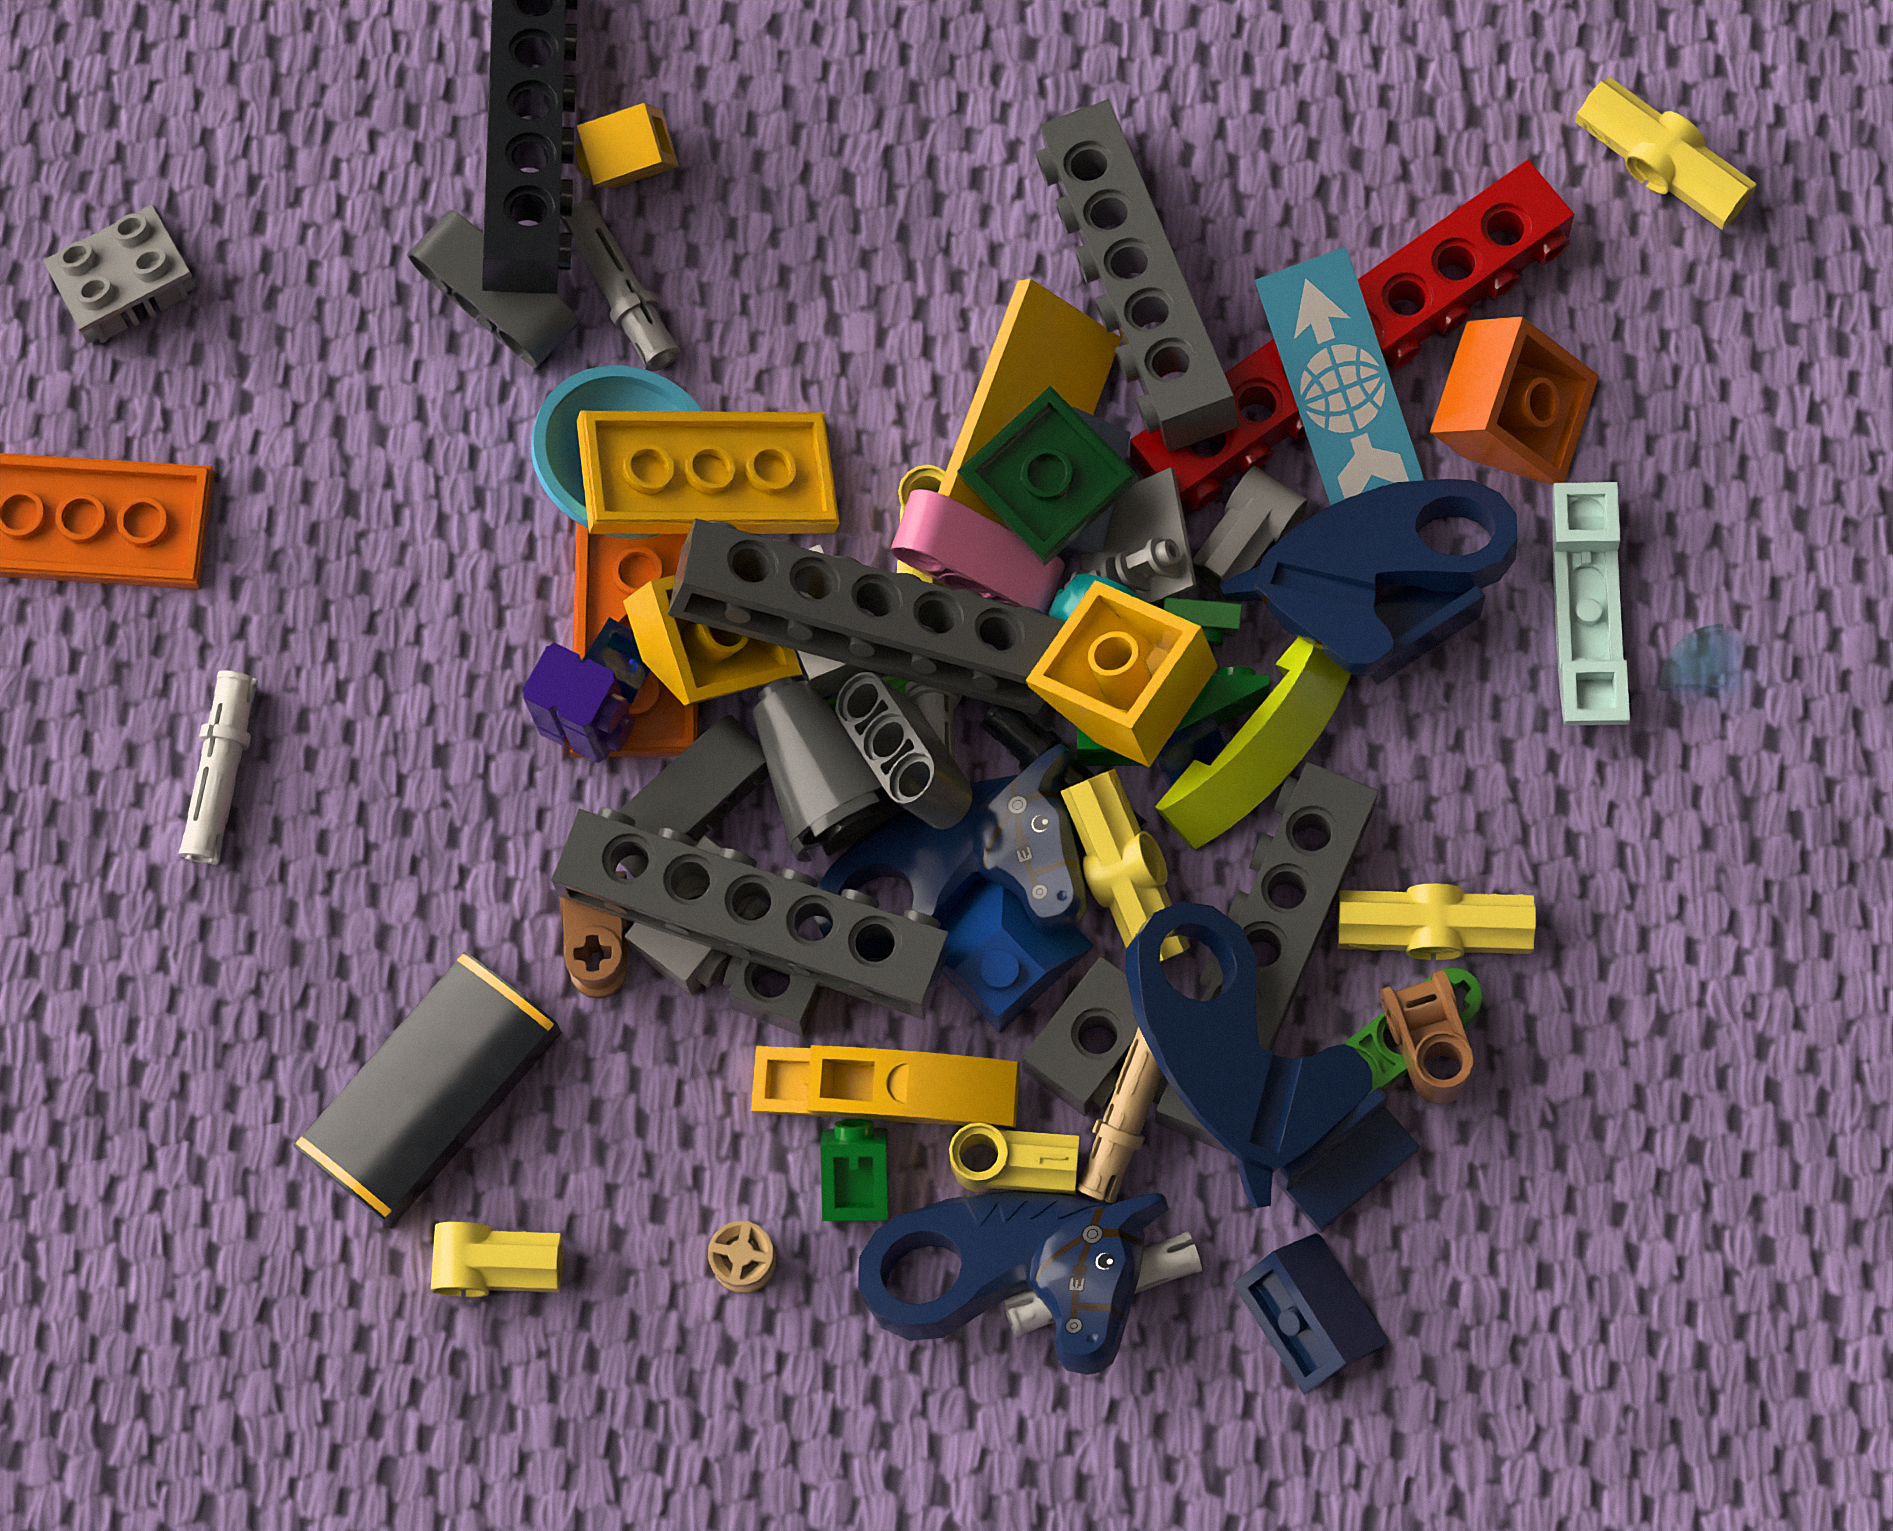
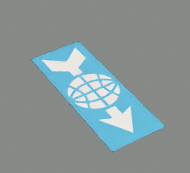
M1342 247L1254 280L1330 505L1384 485L1424 480L1347 247Z

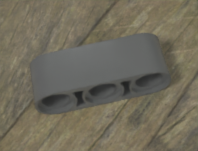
M449 210L407 253L409 261L429 282L435 278L432 284L475 319L480 315L476 321L518 356L524 352L525 354L521 358L533 367H538L579 324L576 314L557 294L482 291L484 234L460 214Z
M862 672L850 678L840 689L836 699L835 710L839 720L889 797L933 828L943 830L956 825L969 810L972 802V789L969 781L919 707L911 699L874 673Z
M725 716L704 732L625 804L619 812L633 818L636 821L634 825L636 828L657 835L660 828H669L692 837L697 843L711 830L707 824L713 828L757 788L753 782L759 786L770 775L762 746L734 716ZM631 855L621 860L620 864L634 878H637L644 873L649 861L642 856Z

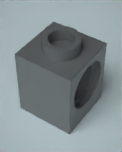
M736 956L732 957L723 982V986L730 989L728 997L732 1009L801 1037L805 1035L825 986ZM768 973H782L790 979L786 991L777 997H764L755 991L759 979Z

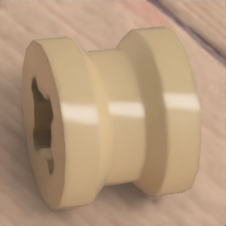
M749 1221L730 1222L723 1225L713 1235L708 1246V1260L713 1273L726 1289L735 1293H752L762 1289L772 1279L776 1269V1253L769 1235L759 1225ZM751 1262H756V1263H758V1264H752L750 1267L744 1269V1273L742 1274L743 1268L746 1267V1266H748Z

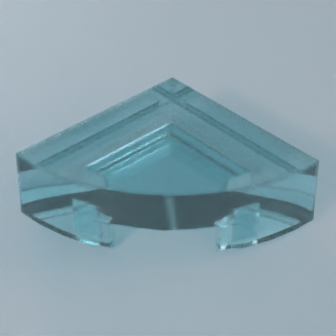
M1723 624L1699 628L1686 635L1674 646L1664 664L1660 676L1659 691L1724 690L1726 679Z

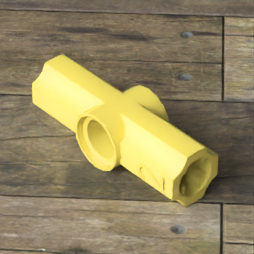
M1610 76L1606 80L1600 81L1592 90L1576 115L1575 123L1622 156L1628 171L1635 179L1641 183L1648 180L1649 182L1646 187L1657 194L1671 192L1721 230L1732 223L1755 191L1757 184L1708 149L1704 136L1688 119L1671 111L1664 112L1663 115Z
M1114 768L1060 792L1086 851L1083 857V870L1088 887L1100 905L1110 908L1127 949L1141 925L1154 912L1169 907L1172 903L1164 886L1167 882L1168 873L1163 854L1152 835L1147 831H1141L1121 780ZM1179 935L1165 938L1160 946V962L1190 948L1186 936Z
M1439 883L1415 885L1409 887L1406 892L1339 890L1337 949L1406 951L1407 956L1424 960H1431V953L1436 954V960H1451L1462 957L1465 952L1532 954L1534 950L1536 929L1534 895L1465 894L1464 889L1459 886Z

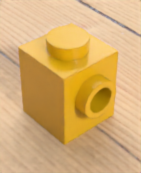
M641 103L577 125L581 143L575 146L577 160L584 176L587 179L592 178L594 185L613 189L679 167L665 117L660 107Z

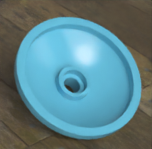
M608 365L576 373L560 383L548 395L536 417L531 436V454L539 482L550 499L561 511L588 528L577 430V418L580 411L703 410L681 387L669 379L645 369L623 365ZM604 534V535H609V536L619 537V538L634 539V538L654 537V536H658V535H661V534Z

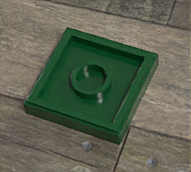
M1051 386L957 470L958 477L1044 566L1138 481V475Z

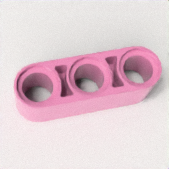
M923 489L911 492L890 549L891 554L901 562L953 590H971L980 594L983 598L1015 607H1032L1047 616L1065 569V563L1057 556L1044 566L1007 528L952 498Z

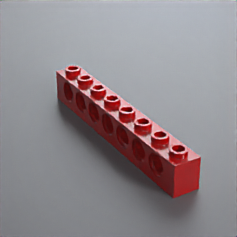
M1529 159L1357 279L1386 367L1390 365L1393 370H1397L1405 366L1421 351L1422 345L1420 343L1438 330L1442 335L1451 333L1471 315V306L1487 295L1491 300L1502 297L1518 283L1521 278L1519 272L1536 260L1541 266L1550 263L1568 247L1570 243L1568 238L1575 214ZM1495 231H1507L1513 234L1518 239V242L1508 246L1499 245L1489 237V234ZM1448 265H1456L1464 268L1470 276L1463 280H1450L1443 276L1439 270ZM1398 300H1409L1414 302L1420 308V311L1406 316L1396 313L1390 305ZM1274 338L1224 373L1234 396L1239 427L1207 438L1217 442L1223 450L1219 454L1212 457L1199 456L1190 448L1193 444L1168 453L1159 430L1148 434L1146 429L1130 439V461L1144 479L1170 467L1175 469L1182 511L1189 506L1193 511H1199L1209 505L1222 492L1223 487L1221 484L1239 471L1245 475L1255 465L1261 468L1273 455L1271 448L1289 435L1293 440H1299L1307 435ZM1259 404L1267 407L1272 412V416L1264 421H1251L1245 418L1240 411L1248 405Z

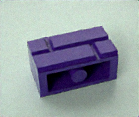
M555 642L550 646H546L522 689L526 706L541 736L564 747L570 744L574 752L596 763H600L602 760H606L611 749L619 752L631 734L635 719L628 713L627 699L623 696L614 671L590 659L582 662L579 654Z

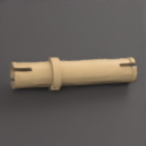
M1139 1027L1128 1051L1104 1118L1097 1119L1092 1130L1097 1136L1087 1165L1076 1186V1189L1084 1194L1102 1201L1104 1199L1114 1204L1134 1150H1141L1145 1136L1140 1134L1151 1102H1153L1163 1076Z

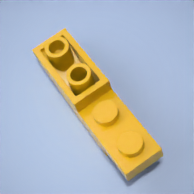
M811 1045V1048L756 1046L751 1111L758 1114L883 1119L893 1123L966 1126L981 1122L993 1127L1016 1128L1020 1063L1018 1061L876 1048Z

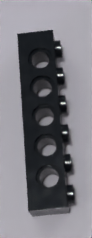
M492 0L482 291L557 294L558 270H571L572 233L559 232L560 217H572L573 180L561 179V164H573L574 127H562L563 112H575L576 75H564V60L576 61L577 24L565 23V10H577L578 0ZM528 14H539L542 16H529ZM531 64H533V65H538V66H541V67H538V68H530V67H526L525 65H531ZM525 116H536V117H539L540 119L528 120V119H525V118H522V117H525ZM523 168H535V169H537V170H539V171H537V172H524V171H522V170H520V169H523ZM524 220H531L537 222L538 224L526 226L519 224L518 222Z

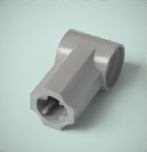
M1256 465L1253 466L1244 475L1230 496L1224 510L1225 516L1192 559L1194 572L1203 582L1222 593L1219 584L1238 574L1258 567L1270 548L1289 533L1285 530L1287 526L1292 530L1294 529L1307 507L1308 499Z

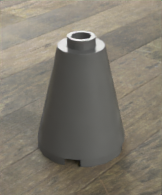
M784 677L763 688L757 695L760 702L754 707L752 714L790 849L796 860L800 862L812 861L807 850L822 846L827 856L835 854L854 844L866 832L889 819L885 810L895 801L887 794L839 720L837 713L808 681L794 683L791 677Z

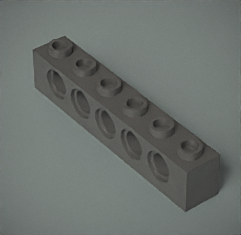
M1104 100L1039 124L1045 148L1036 151L1035 154L1047 187L1058 183L1063 197L1055 200L1056 208L1066 234L1078 232L1083 246L1075 248V253L1087 284L1097 280L1103 295L1095 297V302L1107 333L1118 330L1124 345L1115 347V351L1127 383L1138 380L1144 393L1143 396L1136 398V403L1147 433L1150 434L1159 430L1169 453L1238 428L1239 423L1233 393L1110 100ZM1092 176H1100L1095 180L1084 181L1086 178ZM1112 224H1120L1119 227L1114 229H1103ZM1131 273H1142L1140 276L1136 278H1123L1124 276ZM1152 322L1163 323L1152 329L1142 328ZM1172 372L1184 373L1182 376L1175 379L1163 378L1165 375Z
M695 518L680 551L668 615L1033 715L1038 714L1045 700L1029 688L1026 679L1065 623V620L1044 615L1041 611L1032 607L1011 606L983 598L980 594L971 590H953L922 581L913 574L888 572L863 565L856 559L848 556L823 554L799 547L790 540L769 539L740 531L733 525L725 522H708ZM738 575H743L749 578L752 582L745 581L741 579ZM800 592L807 593L814 599L807 598L803 596ZM862 609L872 612L875 616L865 613ZM923 625L932 628L936 633L927 630ZM984 642L993 645L997 650L990 648Z
M1308 761L1299 780L1290 776L1287 777L1274 812L1283 815L1276 834L1273 837L1263 833L1250 863L1249 869L1259 872L1250 894L1240 890L1237 892L1227 917L1241 926L1250 944L1255 942L1269 943L1279 954L1278 960L1272 965L1266 967L1257 966V1030L1260 1047L1264 1050H1272L1373 814L1379 792L1377 789ZM1303 828H1315L1324 833L1328 839V844L1320 850L1308 851L1299 847L1293 836ZM1286 884L1296 887L1302 893L1304 900L1294 908L1284 909L1276 906L1270 900L1268 893L1274 887ZM1212 952L1199 984L1209 987L1203 1001L1217 999L1223 987V973L1218 959ZM1163 1074L1153 1102L1158 1104L1155 1123L1228 1153L1229 1150L1194 1117Z
M601 807L597 814L578 809L551 879L559 897L923 1020L925 1019L950 951L948 932L940 929L941 922L934 917L914 910H905L903 916H899L878 909L880 904L878 900L851 889H844L841 896L817 888L818 881L796 870L782 869L780 875L756 868L757 861L754 858L733 849L721 848L719 855L696 848V841L692 837L673 829L660 828L657 835L634 827L636 821L633 818L610 808ZM639 855L649 861L644 873L637 878L623 879L615 874L617 865L628 856ZM689 876H702L710 881L707 891L697 899L686 900L676 895L679 883ZM751 896H761L771 902L770 909L766 915L757 920H745L736 914L740 903ZM810 917H824L833 924L830 933L818 941H808L797 934L802 922ZM873 937H884L895 945L891 955L879 962H870L863 959L859 955L860 947L866 940Z

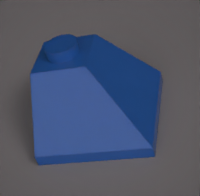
M978 879L970 887L940 928L948 932L950 951L942 974L999 1033L1008 1027L1094 947L1076 926L1069 931L1054 934L1039 932L1026 914L1022 901L1014 893L994 882L989 883L985 879Z

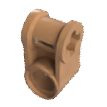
M615 871L618 877L628 879L626 871ZM560 897L561 920L564 930L563 955L573 985L580 993L589 998L601 999L613 995L620 990L626 980L627 941L625 934L627 933V928H629V920ZM597 952L603 953L605 959L601 960L599 970L594 972L588 971L586 965L591 963L592 954Z
M1443 969L1432 973L1431 980L1394 991L1390 986L1380 989L1381 1004L1388 1027L1396 1044L1399 1045L1412 1085L1418 1095L1426 1101L1436 1104L1451 1103L1460 1098L1467 1089L1474 1060L1472 1049L1461 1023L1457 1000ZM1443 1055L1454 1060L1460 1072L1451 1079L1441 1080L1431 1076L1427 1072L1424 1063L1433 1056Z

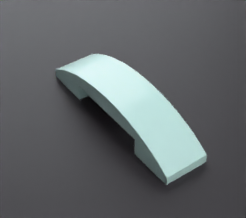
M1617 482L1554 483L1552 502L1553 579L1557 663L1564 725H1629L1627 660L1623 659L1618 565L1620 524Z

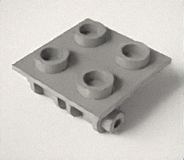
M152 204L136 213L123 216L111 226L81 241L71 243L60 252L43 260L87 344L98 338L101 343H104L110 337L128 329L120 314L124 311L127 312L134 326L139 325L140 323L131 307L143 302L152 318L156 316V313L148 300L149 298L154 297L160 310L163 311L182 300L189 299L187 292L197 288L189 269Z
M1170 467L1136 482L1114 502L1103 551L1079 554L1082 570H1078L1071 575V579L1065 584L1064 590L1078 574L1106 577L1128 587L1144 602L1153 605L1163 601L1165 597L1170 598L1197 586L1174 468Z

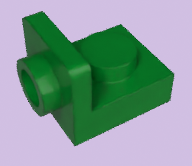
M1165 597L1160 605V609L1201 626L1209 646L1223 645V636L1234 637L1240 629L1241 604Z
M845 1119L835 1122L832 1129H823L820 1143L822 1222L888 1220L887 1128H874V1123L866 1119Z

